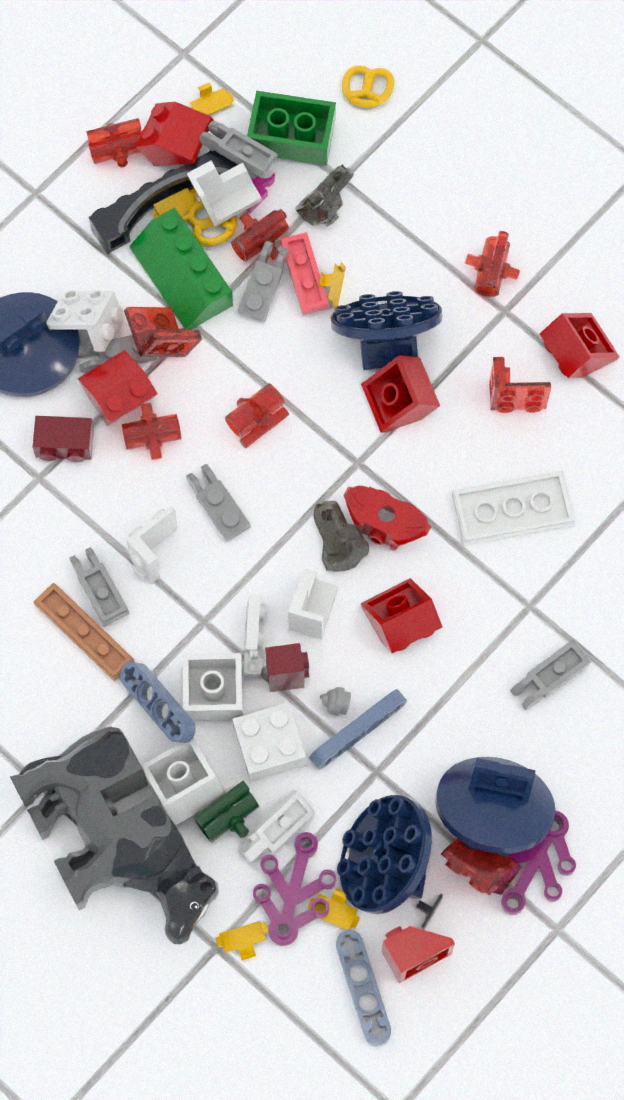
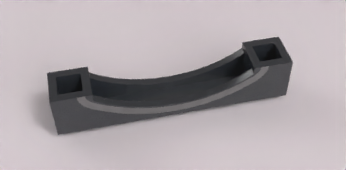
M209 150L204 155L197 157L194 164H185L176 170L171 169L156 181L147 182L134 193L123 195L110 206L94 211L88 217L91 231L106 254H109L131 242V231L154 208V204L186 188L189 190L194 189L187 173L209 161H212L219 175L238 164L216 152L217 150Z

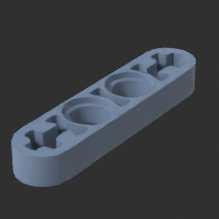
M137 662L125 663L120 674L124 687L170 741L179 743L190 742L196 730L193 719L145 664ZM151 686L153 689L152 698L148 700L147 690ZM167 704L168 714L164 719L162 709Z
M398 689L393 690L318 747L309 756V759L318 770L323 769L397 713L408 700Z
M345 930L337 937L336 950L364 1038L370 1045L375 1047L383 1046L390 1040L391 1025L361 935L354 930ZM346 937H350L351 941L358 942V944L354 945V952L356 957L362 954L363 959H354L346 964L345 959L351 958L348 948L341 947L345 943ZM356 965L365 967L368 973L366 979L360 982L354 981L350 976L352 967ZM365 994L373 995L377 1000L376 1007L371 1011L363 1010L359 1005L360 998ZM381 1012L382 1017H376L379 1028L385 1027L386 1029L382 1033L381 1040H377L376 1036L369 1035V1032L373 1030L372 1021L370 1019L365 1022L363 1017H373Z

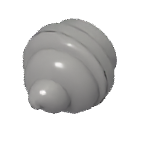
M336 687L327 691L326 694L320 695V699L330 714L334 716H339V714L346 715L350 705L351 692L345 691L343 687Z

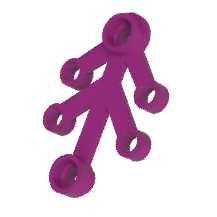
M555 810L554 822L559 825V829L556 831L550 830L545 839L538 845L522 852L511 853L508 856L495 854L492 857L490 865L496 873H503L509 866L528 861L514 889L507 890L502 896L501 907L505 913L517 915L522 912L526 903L524 894L538 867L545 884V898L551 902L560 899L563 890L556 881L547 853L552 841L560 859L557 864L559 873L569 876L576 868V862L570 856L564 838L569 829V822L567 817L560 811ZM498 858L503 859L505 866L498 868L495 866L494 861ZM564 861L570 862L572 869L564 870L561 863ZM548 888H557L559 894L554 897L550 896ZM509 899L517 900L518 907L510 908L507 905V901Z
M309 832L300 833L295 838L294 849L297 856L289 885L278 869V860L275 856L266 855L260 862L261 870L268 874L284 901L282 913L280 914L270 898L271 890L266 884H258L253 889L254 900L261 904L271 921L268 927L269 937L279 946L292 944L298 936L299 928L316 918H324L329 913L328 902L325 899L318 898L313 901L310 909L293 917L298 904L324 889H332L337 882L336 874L332 870L327 869L319 874L318 879L301 888L308 859L315 855L318 849L317 838ZM303 839H309L312 845L309 848H303L300 842ZM267 860H272L275 863V867L270 870L266 869L264 863ZM324 875H330L333 877V882L325 884L322 878ZM259 889H265L268 894L265 898H258L256 892ZM320 903L325 905L326 910L323 913H317L314 907ZM286 925L289 928V932L286 935L279 934L277 931L279 926Z

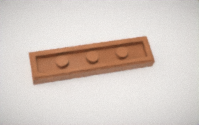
M52 583L33 601L34 605L114 682L120 677L125 663L135 662L129 653L55 583Z

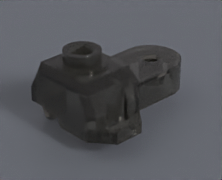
M343 164L339 165L314 191L300 201L295 207L296 212L304 221L312 226L325 224L328 227L333 224L339 217L337 211L343 205L340 191L352 179L354 173L349 167L346 168Z
M323 501L321 504H316L313 516L317 529L323 539L321 560L326 571L338 572L356 568L359 562L369 553V544L365 540L360 528L347 522L336 501Z

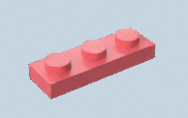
M307 232L281 238V246L289 249L286 263L302 315L329 309L325 289L319 286L320 273Z

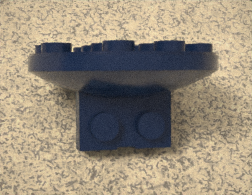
M391 291L382 297H375L374 294H364L359 296V301L336 306L330 319L331 328L334 332L360 341L363 370L383 368L399 355L418 357L417 336L439 325L443 319L442 307L434 301L433 296H403L401 291ZM379 301H387V303H384V304H378L377 302H379Z
M18 292L0 298L1 393L17 397L39 395L61 384L74 369L79 357L80 336L78 329H49L46 323L58 302L57 300L34 292Z
M475 757L453 765L440 779L435 798L440 820L456 838L464 842L470 849L498 853L502 856L528 850L545 839L553 825L555 802L547 785L535 774L536 770L528 769L511 760L497 757Z
M389 795L375 799L358 816L351 829L343 835V848L340 862L337 865V873L340 875L342 890L347 900L355 908L370 914H384L399 907L409 897L412 899H422L426 880L425 873L431 853L432 832L426 812L414 800L401 795ZM349 848V857L348 859H346V852Z

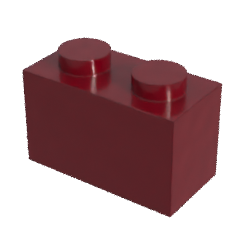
M35 415L32 445L35 457L44 461H54L56 458L68 459L71 462L92 460L94 436L92 418Z
M300 643L265 647L270 692L305 688L304 678H309V660L307 652L301 651Z

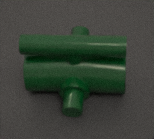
M243 780L195 816L196 824L211 843L228 830L235 832L240 838L248 835L249 829L244 825V818L259 808V804Z

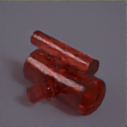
M139 118L115 124L109 123L104 127L86 131L93 164L114 160L119 167H126L128 164L127 157L140 153L136 148L142 132Z
M282 209L278 211L273 210L259 221L256 218L253 219L248 212L243 213L239 219L244 224L243 229L245 231L231 241V246L237 256L243 262H247L261 252L265 242L269 241L273 243L270 258L272 260L277 259L279 250L275 247V241L289 231V226L285 220L287 218L286 213Z
M499 231L498 236L487 237L482 255L478 254V256L469 253L466 255L464 264L473 266L474 270L478 271L474 290L482 296H498L502 279L507 277L515 280L518 279L520 269L510 267V263H507L510 242L508 241L509 233L506 231Z
M268 383L250 398H239L237 400L238 407L224 418L232 432L241 438L239 442L246 449L288 417L289 412L283 407L285 402L279 391L272 384Z
M152 403L140 405L142 416H140L139 421L121 424L126 450L146 446V450L150 451L151 460L162 459V443L182 439L177 413L157 417V414L153 413Z

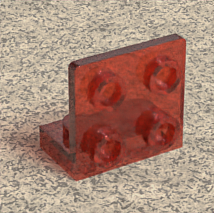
M126 307L124 310L140 357H186L202 341L199 330L179 329L170 307Z
M493 357L489 376L490 411L497 410L500 413H510L514 410H525L530 413H536L547 408L551 392V382L510 383V367H505V358Z

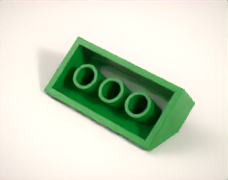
M175 207L151 220L129 246L186 332L233 306L232 290Z

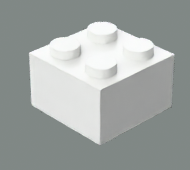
M182 654L183 709L193 720H232L233 718L243 716L242 654Z
M289 702L232 719L233 729L250 783L307 766L306 754Z
M194 738L188 743H179L141 765L147 779L175 825L207 808L225 794Z

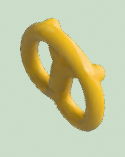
M356 65L345 72L342 79V92L347 101L355 106L363 108L377 107L386 102L391 96L395 85L394 76L385 68L369 69L366 66ZM358 73L364 74L362 89L351 91L350 80L352 76ZM376 76H383L387 81L386 88L381 95L372 92ZM360 97H367L370 100L360 99Z
M201 201L196 202L189 208V222L194 227L193 235L201 245H219L234 235L237 229L236 215L230 218L229 221L226 220L217 225L227 229L223 234L213 238H205L202 236L201 231L216 226L213 225L210 217L196 218L197 211L204 209Z

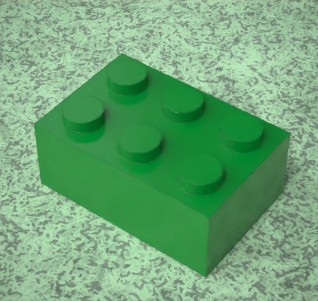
M256 90L247 136L277 153V158L327 165L336 121V102Z

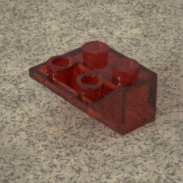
M458 838L440 854L448 860L445 865L458 875L462 874L465 877H470L471 880L468 883L483 894L485 892L489 896L492 893L502 895L523 867L509 855L502 856L498 853L470 849Z

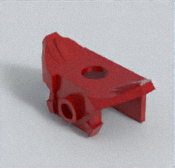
M358 485L354 487L348 486L343 495L354 525L357 526L356 532L359 535H367L368 539L377 545L386 544L390 546L392 551L397 550L398 546L427 536L432 527L427 517L421 513V510L409 502H402L392 497L386 491L377 490L371 486L368 488ZM381 509L395 514V518L392 521L385 522L379 518L378 513Z

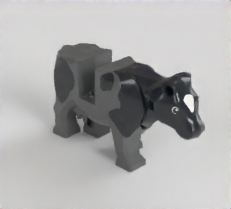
M110 726L93 731L81 737L60 755L30 762L19 774L10 776L25 807L33 804L41 793L47 791L39 805L27 810L42 840L49 837L53 825L65 813L77 819L79 834L85 843V848L71 852L67 857L54 860V863L79 911L86 907L88 898L94 891L111 885L122 888L130 887L146 892H157L166 917L164 930L168 940L173 944L181 945L190 939L194 927L205 916L209 906L219 895L218 883L204 873L200 866L196 865L183 836L167 815L157 794L118 814L114 803L149 785L140 762L120 728Z

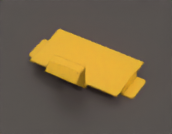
M208 82L197 87L200 91V98L190 102L193 109L210 115L233 105L234 98L231 92H226L225 88L213 92L212 85Z
M186 188L154 204L155 210L152 211V214L156 218L175 207L184 222L187 223L189 222L190 215L186 213L198 200L194 192H190Z
M342 262L340 266H337L335 263L333 274H323L322 271L319 280L320 287L330 286L328 299L334 307L339 306L344 272L346 271V266Z
M335 888L332 898L318 893L316 899H325L329 904L328 915L319 919L345 930L356 928L360 919L356 916L358 910L346 905L347 898L342 890ZM311 898L307 909L311 908L313 901L316 900L315 898ZM319 903L314 909L317 913H323L326 907Z
M257 921L219 933V936L215 939L218 947H223L225 953L239 949L240 957L243 961L256 956L253 944L266 940L265 933H268V927L266 922L261 923Z

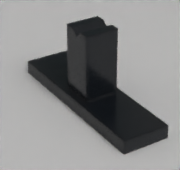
M440 893L433 907L419 900L416 908L428 914L421 929L425 930L444 898L443 894Z

